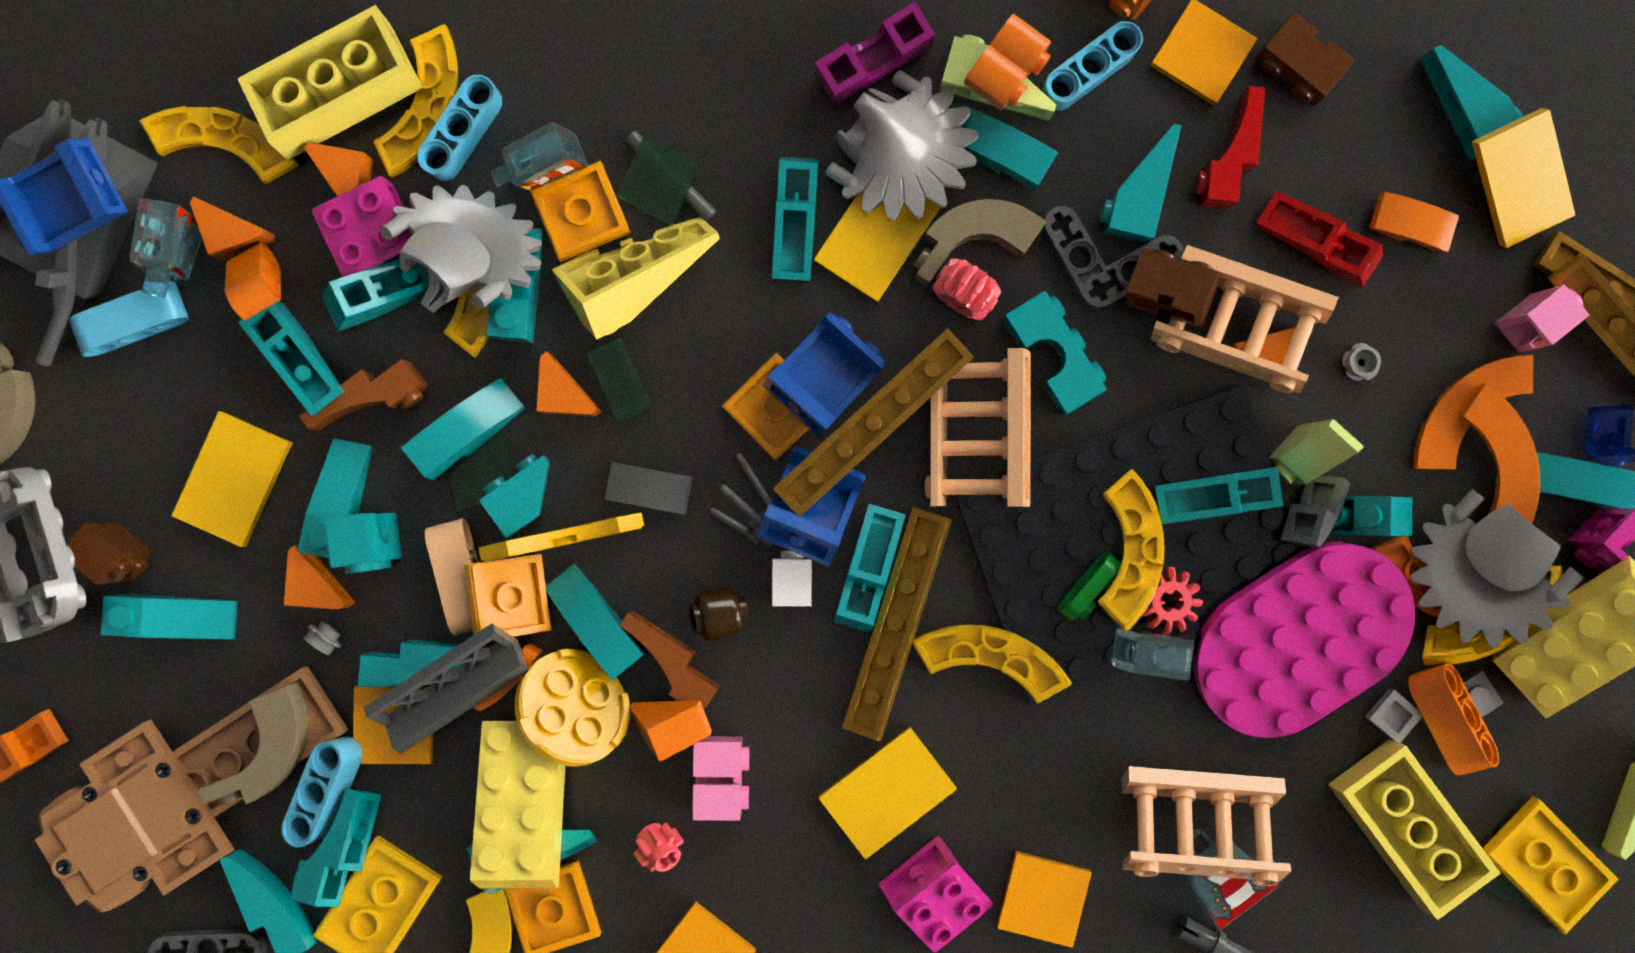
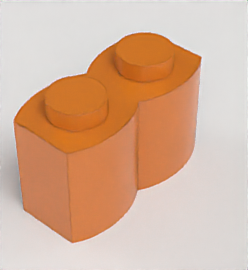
M1013 13L965 77L964 84L1000 111L1003 110L1007 103L1014 107L1028 88L1023 84L1024 80L1031 71L1038 75L1051 58V55L1046 52L1051 41Z

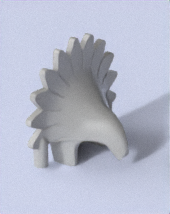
M899 70L893 77L892 84L907 92L908 95L898 100L888 94L870 88L868 95L863 92L854 105L860 114L857 122L847 133L839 130L836 134L838 145L857 164L853 174L835 162H832L826 170V176L844 187L842 195L845 199L863 194L862 210L865 214L871 213L884 203L886 215L890 221H894L897 218L904 204L917 219L923 216L925 199L939 207H945L947 199L944 187L964 189L966 186L965 180L957 169L973 167L977 163L976 157L965 150L964 147L975 142L978 139V133L976 130L961 127L971 114L968 107L950 108L954 98L953 89L947 88L932 96V81L930 77H924L919 82Z
M439 185L433 187L432 200L418 193H411L409 202L412 209L395 206L392 214L395 218L380 227L381 235L386 240H392L406 229L411 233L412 236L400 251V269L406 272L417 263L427 267L429 286L421 305L432 313L445 303L461 296L464 292L474 289H481L471 297L472 303L478 309H483L498 296L508 300L512 295L510 284L529 287L531 278L525 271H536L541 266V261L530 253L539 251L542 242L539 239L526 236L532 231L533 222L530 220L513 219L517 208L515 204L495 207V195L490 191L474 199L466 185L459 186L453 197Z
M1471 489L1455 507L1451 504L1443 506L1442 510L1446 526L1430 522L1423 524V530L1433 544L1412 548V554L1428 565L1412 573L1410 579L1413 582L1431 586L1419 600V605L1421 607L1442 606L1436 622L1437 627L1444 628L1460 621L1461 641L1469 642L1482 629L1489 646L1496 648L1500 645L1505 630H1507L1519 643L1524 644L1528 641V622L1545 630L1552 629L1553 622L1546 607L1564 609L1570 607L1571 602L1566 596L1583 577L1570 567L1551 585L1544 577L1551 568L1561 545L1549 538L1508 504L1491 512L1476 524L1468 516L1485 498Z

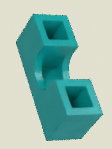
M1045 290L1006 314L1001 320L1019 348L1026 349L1036 343H1046L1053 346L1060 357L1059 370L1042 385L1061 416H1064L1106 391L1107 388L1103 382L1107 379L1096 361L1090 363L1083 349L1086 348V344L1080 333L1075 328L1070 330L1062 317L1066 313L1060 301L1054 295L1049 297Z
M362 513L324 519L331 568L345 566V573L350 574L391 568V560L403 558L396 513Z

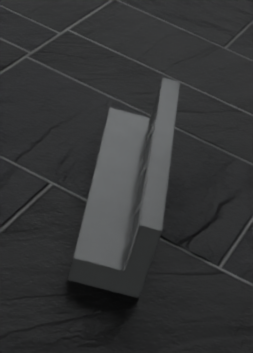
M491 623L365 706L364 710L366 717L386 726L392 749L403 753L526 673L529 668L518 640ZM492 640L497 641L490 647L481 648ZM464 663L463 665H461V666L458 667V668L449 669V668H451L452 666H454L455 664ZM432 684L431 686H429V687L426 688V689L417 690L418 688L422 687L423 685ZM400 705L390 713L385 711L391 706Z

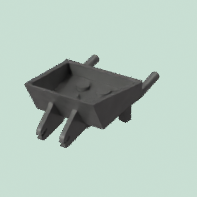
M59 98L58 102L51 101L43 116L6 137L0 149V178H9L56 153L57 151L54 146L66 139H90L128 212L52 253L29 255L16 240L15 230L6 213L0 208V256L37 274L36 286L53 288L52 304L54 311L35 358V361L43 366H51L72 312L75 295L83 299L101 296L138 211L140 199H143L158 165V162L108 137L106 121L96 117L95 121L90 119L84 125L71 118V105Z

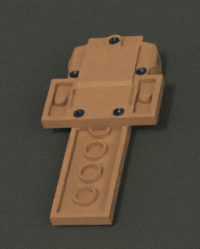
M308 666L302 667L258 696H263L298 682L307 706L309 720L308 739L300 762L310 756L311 751L317 744L336 739L349 731ZM249 702L173 752L151 719L143 722L79 764L91 783L85 786H77L65 792L43 808L38 815L42 835L35 839L36 844L51 865L53 875L59 878L76 906L85 901L100 913L116 909L145 891L152 879L164 896L235 850L215 817L241 801L243 797L221 806L217 799L203 804L198 789L243 771L254 759L259 747L260 736L259 728Z

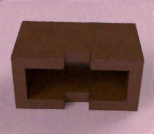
M1294 12L1255 58L1261 62L1262 69L1273 78H1281L1287 83L1295 97L1303 102H1310L1316 105L1330 92L1355 60L1332 41L1327 46L1323 45L1314 37L1318 30L1298 13Z
M1142 249L1126 289L1127 306L1157 314L1159 308L1173 312V320L1202 328L1218 286L1219 271L1213 270L1210 265L1201 261H1191L1189 263L1175 259L1172 254L1163 250H1153L1151 252Z
M84 523L66 545L73 552L74 567L94 584L133 581L146 570L148 566L146 560L153 553V550L119 523H104L103 526L99 523Z

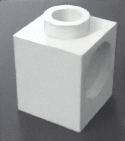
M781 551V558H773L772 606H811L812 560L792 551Z

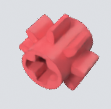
M652 823L639 832L636 840L639 849L633 854L641 866H647L650 872H653L655 869L659 872H664L673 868L680 860L681 851L678 846L684 840L676 828L671 829L667 823L663 825Z

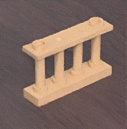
M1187 245L1181 260L1189 263L1191 261H1201L1210 265L1213 270L1219 271L1218 287H1221L1224 293L1206 338L1184 331L1186 323L1173 320L1171 317L1169 324L1156 321L1151 340L1157 342V346L1165 351L1178 353L1180 350L1269 382L1270 387L1279 392L1292 393L1294 391L1300 394L1309 375L1297 371L1312 328L1316 323H1327L1339 297ZM1247 296L1258 300L1261 307L1244 351L1221 344L1238 298ZM1284 309L1295 313L1299 320L1283 362L1280 365L1260 358L1259 354L1276 310Z
M1008 348V358H1003L1002 362L968 363L951 378H1002L1004 382H1008V397H1003L1002 401L947 402V383L931 397V475H927L925 479L926 498L930 499V506H947V495H1002L1003 499H1008V507H1030L1031 352L1024 348ZM947 417H1002L1004 421H1008V436H1003L1002 440L947 441ZM947 456H1002L1003 460H1008V475H1003L1002 479H947Z
M1129 766L1122 776L1121 793L1133 794V797L1137 799L1138 852L1130 851L1123 861L1124 870H1135V875L1142 877H1154L1159 875V872L1252 879L1254 884L1259 886L1277 885L1278 882L1291 872V864L1273 862L1270 808L1286 794L1285 778ZM1157 796L1172 797V801L1176 802L1178 855L1154 853L1153 799ZM1196 799L1210 800L1211 804L1215 805L1217 858L1194 856L1192 802ZM1235 802L1249 803V806L1254 808L1256 861L1233 859L1231 805Z

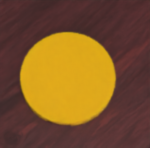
M561 649L540 658L524 673L516 690L515 715L522 735L538 754L560 765L584 766L601 760L620 744L626 734L630 721V700L628 693L624 692L618 678L616 677L614 680H611L590 652L579 649Z

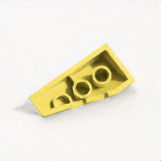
M698 217L659 229L654 233L652 239L642 242H633L632 238L620 241L621 248L600 254L598 248L585 252L552 269L581 323L597 340L605 335L614 333L618 328L631 322L720 238L718 232L702 217Z

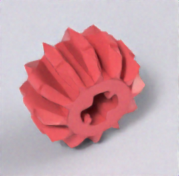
M951 258L947 265L943 266L932 286L938 299L944 301L948 307H951L957 313H961L967 318H973L974 320H982L990 313L1001 294L996 280L989 277L987 272L980 270L977 265L974 266L966 260Z
M1166 567L1164 576L1161 574L1153 599L1141 616L1146 617L1150 615L1146 623L1148 628L1154 629L1160 623L1161 632L1170 634L1173 624L1178 631L1186 630L1184 617L1191 621L1198 619V616L1190 611L1191 606H1202L1203 601L1191 597L1192 594L1200 590V586L1196 583L1187 585L1190 578L1189 573L1183 571L1176 577L1175 568ZM1163 593H1174V596L1171 597V599L1175 600L1172 608L1168 606L1162 608L1161 605L1165 604L1164 601H1161Z

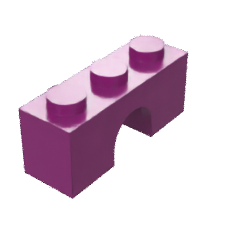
M913 2L883 20L881 27L863 42L854 46H850L847 42L816 61L815 76L834 107L931 49L936 34L916 2Z

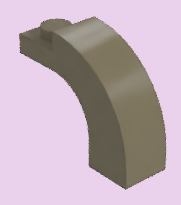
M983 199L959 205L938 218L925 233L923 239L934 246V249L931 250L926 247L913 265L919 269L915 280L928 287L951 252L963 243L973 240L991 241L1021 259L1047 221L1023 206L1004 200Z
M0 343V464L12 456L24 441L32 424L35 411V390L30 372L12 369L14 365L13 357L2 343Z
M298 682L248 701L259 728L260 740L257 753L252 762L243 771L198 789L203 804L217 799L221 806L243 797L245 804L251 803L278 788L293 773L303 756L309 730L307 706Z

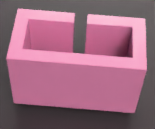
M1563 284L1530 294L1496 321L1495 325L1520 353L1555 344L1586 319L1589 314L1583 308L1581 297L1574 290L1567 288Z
M709 736L694 744L693 777H696V784H693V820L740 821L742 809H749V786H742V771H749L750 750L749 747H742V737Z

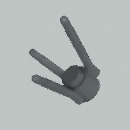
M740 453L737 454L736 459L766 507H768L772 500L744 456ZM724 484L721 485L720 491L751 519L748 523L751 529L714 507L710 508V514L745 535L755 545L760 542L768 549L773 543L756 537L766 510L763 508L757 514L729 487Z

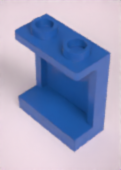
M66 139L54 146L57 151L56 153L9 178H0V208L10 220L15 230L16 240L29 255L52 253L128 212L90 139Z
M828 312L820 324L789 357L769 374L762 385L819 438L886 365L882 359L881 352L869 342L864 343L853 333L854 329L846 319L841 316L835 317L831 312Z
M795 446L781 480L813 451ZM852 469L801 517L796 515L775 492L764 514L756 537L829 567L866 475Z

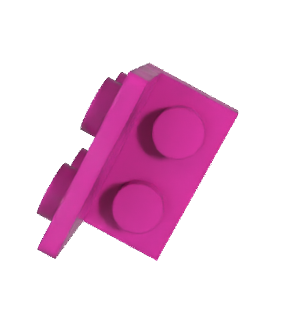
M382 176L312 209V214L342 277L378 266L399 256L401 249L412 236L407 229L392 240H386L381 235L380 227L395 218L392 215L393 208L395 206L404 207L394 184Z
M1597 508L1567 540L1576 550L1574 553L1575 557L1587 567L1595 568L1599 573L1605 572L1627 558L1628 555L1621 547H1626L1635 541V508Z
M936 836L879 883L895 913L933 952L939 951L993 906L990 898L960 866L939 836Z

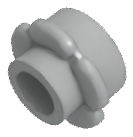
M1358 343L1353 345L1350 351L1344 353L1342 365L1347 369L1346 374L1352 380H1370L1379 371L1381 357L1376 349L1367 344ZM1359 359L1364 360L1363 366L1358 364Z
M323 621L318 626L308 625L310 630L304 639L311 646L330 656L335 648L340 649L341 644L337 639L341 634L336 629Z

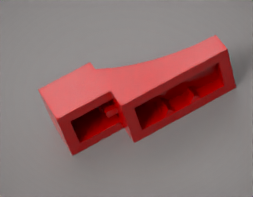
M1250 86L1240 95L1235 124L1224 150L1217 161L1211 160L1203 167L1202 171H1198L1195 180V194H1200L1199 206L1230 209L1239 202L1242 172L1248 173L1258 165L1265 98L1264 87Z
M1277 190L1256 222L1258 229L1306 254L1327 268L1328 272L1362 288L1383 257L1382 244L1346 228V222Z

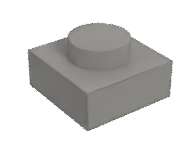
M1476 669L1462 678L1481 717L1504 703L1482 670Z
M1388 688L1365 716L1368 721L1388 738L1399 743L1403 741L1423 717L1415 706L1391 688Z

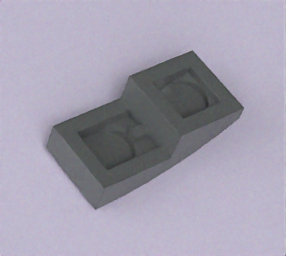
M611 462L604 500L686 515L693 477Z
M1321 475L1305 484L1300 504H1291L1281 540L1284 543L1320 548L1338 519L1350 483L1345 478Z

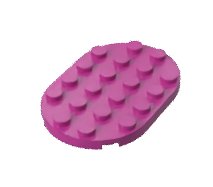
M1333 541L1323 543L1320 548L1309 547L1297 553L1229 597L1208 617L1200 631L1202 637L1198 645L1197 655L1193 659L1194 677L1203 701L1226 725L1236 731L1254 737H1282L1311 726L1378 683L1400 662L1410 644L1415 625V604L1410 586L1400 569L1392 561L1366 546Z

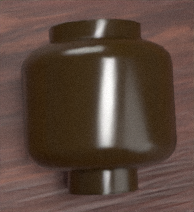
M730 587L699 592L694 599V603L689 604L692 629L695 634H701L707 641L738 635L742 629V620L748 619V608L744 597L738 598L735 591Z

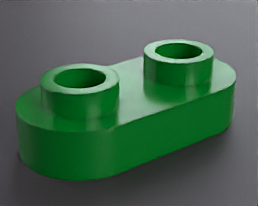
M1109 552L1102 554L1065 595L1058 605L1057 611L1069 622L1076 618L1080 621L1085 619L1096 605L1093 600L1102 589L1107 591L1113 584L1119 572L1118 569L1121 562Z

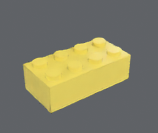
M376 5L237 78L268 143L287 160L306 151L303 146L309 142L319 144L423 88L393 27Z
M1630 556L1568 594L1566 597L1571 602L1570 607L1565 609L1550 607L1548 613L1553 622L1552 629L1545 630L1535 625L1528 632V641L1521 644L1517 641L1493 654L1494 663L1546 719L1635 667V561Z
M482 721L470 881L478 888H559L565 765L554 763L538 754L522 735L517 721Z
M1388 739L1328 784L1417 906L1434 919L1439 920L1500 874V871L1406 745Z

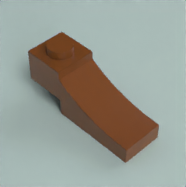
M401 359L377 378L371 372L360 370L340 385L344 391L343 394L314 416H311L306 410L299 418L308 429L320 431L347 414L371 406L387 404L391 408L400 409L403 407L404 410H407L424 398L422 392L430 386L412 362Z
M635 611L628 612L619 626L640 641L660 664L672 686L668 695L673 697L674 701L700 700L705 710L720 685L688 665L696 651Z

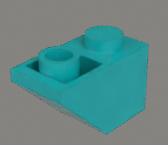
M533 453L515 466L518 471L516 475L507 481L500 476L483 488L486 496L479 501L506 538H509L541 515L550 465L546 455L537 459Z
M1346 496L1341 512L1330 534L1412 536L1413 497Z

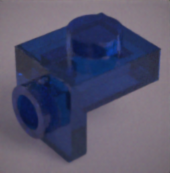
M1629 405L1589 407L1585 451L1599 464L1621 467L1624 463L1635 462V449L1631 447L1635 409Z

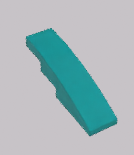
M1537 452L1540 467V493L1562 497L1561 499L1602 506V508H1635V471Z

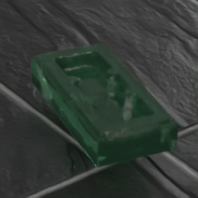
M621 337L586 353L618 424L654 408Z

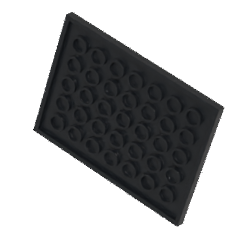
M1243 385L1030 460V507H1008V499H1003L1002 495H955L1002 629L1015 633L1041 648L1054 659L1072 682L1071 686L1044 701L1198 647L1202 637L1200 631L1203 625L1221 603L1297 553L1303 551L1301 545L1284 543L1281 540L1289 513L1284 497V505L1282 507L1162 524L1165 550L1162 576H1164L1166 567H1174L1176 577L1183 571L1189 573L1190 578L1187 585L1196 583L1200 586V590L1192 594L1191 597L1203 601L1200 607L1191 606L1190 611L1198 616L1196 621L1183 618L1186 630L1178 631L1174 624L1172 625L1170 634L1172 637L1173 635L1174 637L1178 635L1177 638L1148 635L1149 633L1141 632L1162 633L1160 623L1154 629L1146 626L1150 615L1140 617L1126 633L1099 605L1098 600L1107 592L1104 589L1093 600L1096 605L1092 612L1081 621L1076 618L1069 622L1057 611L1058 605L1065 595L1102 554L1109 552L1118 561H1123L1124 537L1122 528L1115 512L1104 499L1103 493L1129 470L1133 469L1143 480L1159 512L1155 489L1157 485L1272 467ZM1008 468L979 479H1002L1003 475H1008ZM1174 593L1162 594L1161 601L1165 602V604L1161 605L1162 608L1164 606L1171 608L1174 606L1175 600L1171 599ZM1161 646H1170V647H1165V648H1163V649H1159V647H1161ZM1023 687L1029 705H1036L1037 703Z

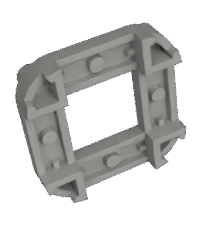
M23 467L0 472V631L2 634L0 635V640L2 643L31 637L72 620L77 613V609L86 606V595L82 586L77 584L73 570L75 564L72 550L65 544L61 531L63 519L60 511L53 505L50 495L51 480L45 469L35 470L31 467ZM20 514L41 579L40 584L28 590L27 578L24 572L19 570L15 558V539L12 534L7 532L5 525L6 522Z

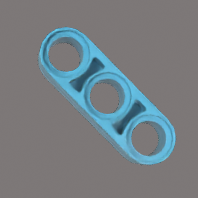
M1121 21L1054 69L1048 75L1041 91L1056 104L1055 111H1063L1069 108L1128 64L1138 52L1143 42L1140 28L1135 23ZM1113 38H1125L1130 44V50H1119L1115 46ZM1082 61H1095L1100 67V72L1097 74L1088 73L1084 69ZM1055 82L1064 83L1068 87L1070 95L1066 97L1057 96L1053 93L1051 84Z
M472 75L461 84L418 151L419 165L434 179L449 181L459 173L500 111L502 96L488 77ZM479 90H490V95L486 102L482 104L474 103L473 98ZM460 121H467V132L461 136H453L454 126ZM438 153H446L447 161L444 166L433 169V157Z
M168 281L151 285L149 295L138 290L79 312L69 318V323L81 355L83 357H92L187 322L189 317L176 282Z
M347 736L321 742L311 751L281 828L282 835L290 846L298 848L323 840L330 830L342 803L345 790L351 788L362 760V748L354 738ZM335 752L337 753V756H338V762H337V760H336V758H335Z

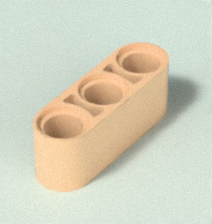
M461 518L427 527L425 529L426 545L448 628L453 636L471 632L473 630L464 565L479 563L469 525L466 519Z

